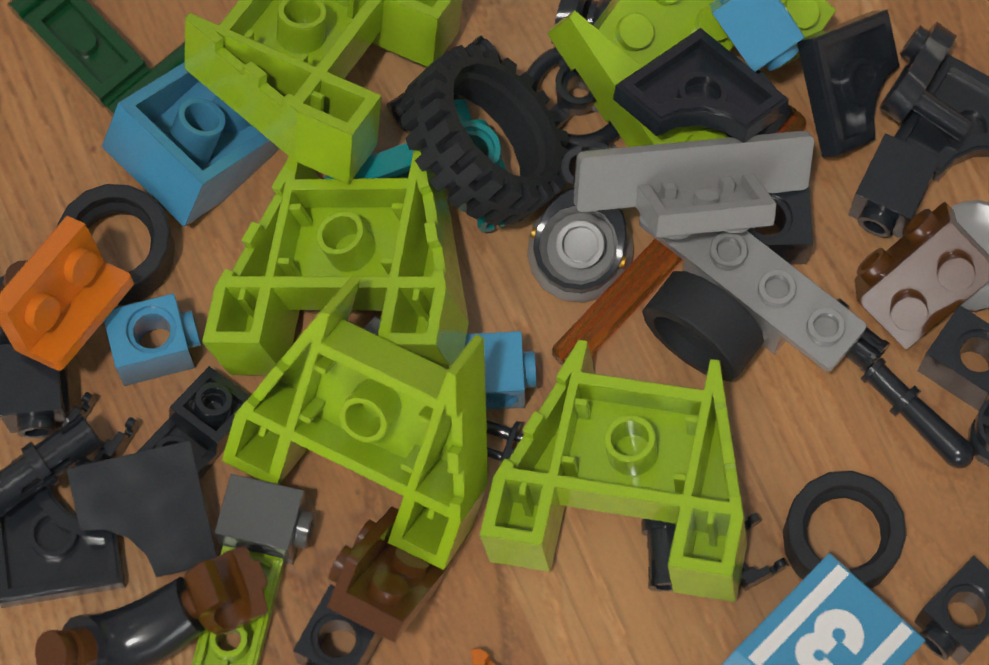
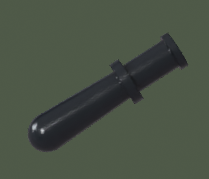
M883 358L874 363L861 377V380L864 383L868 382L893 406L889 412L894 417L901 414L948 465L958 469L969 466L974 459V449L971 443L918 397L921 392L918 387L914 385L910 389L885 365L886 361Z

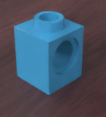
M715 0L709 4L714 17L746 63L755 72L764 65L769 71H772L788 62L799 51L795 44L805 38L781 0Z
M174 293L114 308L104 320L115 368L124 386L195 368L190 348L201 346L197 325L192 310L181 313ZM164 329L170 332L169 338L160 347L145 348L140 345L143 336L151 330Z
M521 331L477 333V335L484 338L486 410L525 408V388H536L535 352L522 351ZM467 334L465 347L475 334Z

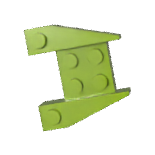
M239 0L219 25L192 13L185 17V70L291 159L349 185L377 146L382 95L345 80L346 76L371 43L428 67L444 54L459 33L463 0Z
M612 0L594 25L574 10L553 25L547 32V35L569 68L577 70L597 100L594 105L605 122L611 121L627 147L730 138L720 130L703 126L676 127L656 136L613 100L616 84L699 28H702L730 51L734 44L712 14L709 5L715 0ZM781 0L801 29L804 37L822 31L836 11L826 0ZM798 51V53H797L793 58H791L788 62H786L785 64H783L782 66H780V67H778V68H776V69H779V68L783 67L784 65H786V64H788V63H790V62H792V61H794V60L800 58L799 51Z
M419 150L413 151L408 178L352 179L349 185L337 179H320L314 169L288 157L271 187L275 195L260 222H251L241 239L245 245L243 252L232 271L224 269L214 287L202 343L229 375L267 376L292 347L299 311L322 310L352 275L361 279L352 310L382 311L378 331L379 337L446 369L450 368L465 347L469 320L446 188L444 187L438 192L429 182L435 176L431 169L423 172L420 170L415 162L421 155Z
M352 275L235 413L222 461L261 481L279 485L306 451L310 450L403 495V499L388 543L444 570L470 533L488 486L484 338L475 334L449 369L435 364L348 322L361 279Z
M578 340L556 375L557 383L538 412L534 411L523 428L524 436L509 460H503L493 477L480 531V538L489 562L550 572L565 506L676 524L668 563L673 592L736 603L747 539L720 360L710 359L704 390L595 374L588 341Z

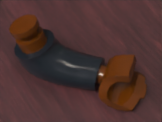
M242 545L213 559L198 562L185 573L184 578L179 577L123 607L100 614H82L72 617L63 626L62 630H49L39 636L35 645L37 665H155L171 656L206 629L213 634H220L245 626L268 612L263 592L268 582L259 560H252L247 547Z

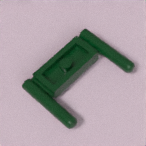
M11 0L7 4L13 14L27 25L28 30L103 108H106L112 118L118 102L185 62L184 41L158 64L149 69L145 61L86 0Z

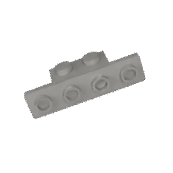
M808 131L754 135L745 143L731 137L583 151L577 155L573 203L579 212L636 207L656 238L684 239L696 233L715 231L742 233L753 227L773 226L776 202L769 193L805 190L808 187L814 138Z
M640 216L639 225L656 238L643 217ZM724 231L696 233L684 239L656 238L684 260L682 271L703 277L737 300L753 316L761 328L764 339L762 345L774 355L787 341L824 371L830 372L863 335L866 329V323L748 231L742 233H728Z

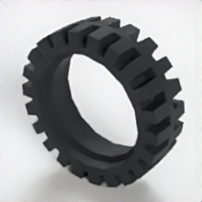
M460 45L450 51L448 50L431 63L405 90L407 94L402 98L401 109L406 112L401 116L402 128L412 131L405 140L409 150H419L421 152V155L415 160L420 170L423 172L431 169L435 176L429 181L438 192L444 187L450 191L447 201L458 208L466 203L467 215L475 219H479L484 215L488 224L497 225L503 222L504 226L513 225L545 205L566 185L565 182L567 180L563 176L561 164L564 155L569 151L564 148L570 143L568 133L556 127L562 122L558 111H548L545 104L550 101V98L544 90L536 93L531 88L535 80L527 72L520 76L516 74L517 64L509 58H505L500 62L498 52L489 48L482 52L478 45H469L465 49L463 45ZM454 95L462 96L481 107L500 126L513 146L520 167V176L513 175L494 164L474 144L460 122L453 100Z

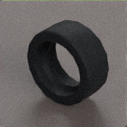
M104 184L84 191L66 207L57 226L66 216L85 223L87 228L97 220L113 214L132 215L142 221L148 228L151 237L150 252L140 265L134 270L129 271L134 285L118 303V305H126L146 298L163 284L173 266L175 242L163 209L148 193L130 185Z
M673 271L642 311L645 323L654 336L669 351L689 366L707 375L710 359L720 360L723 381L732 382L736 379L764 343L761 328L753 316L737 300L710 281L687 271Z
M854 471L828 472L808 482L793 499L783 528L785 555L796 575L803 580L822 561L814 554L808 543L807 526L810 516L819 505L832 499L847 498L860 502L873 512L878 521L881 540L876 554L869 562L849 570L871 589L884 580L900 558L906 538L904 513L893 493L875 478Z

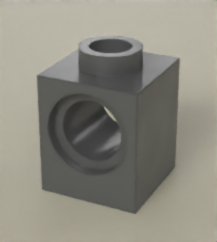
M230 474L214 534L221 548L223 545L234 548L245 545L248 551L280 557L284 559L285 563L293 565L297 547L307 549L315 522V512L307 511L308 503L304 490Z

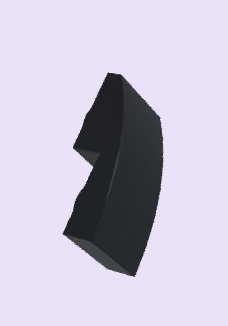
M209 366L170 406L169 419L136 453L190 440L200 480L225 450L235 413L250 396Z

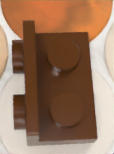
M391 506L377 523L369 519L364 524L353 548L345 545L339 552L328 576V579L335 582L336 585L327 608L395 643L437 591L447 568L442 570L388 543L399 509Z

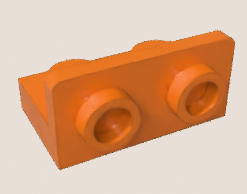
M66 216L0 292V325L15 351L59 371L67 366L133 287L134 281L129 272L104 261L85 223Z

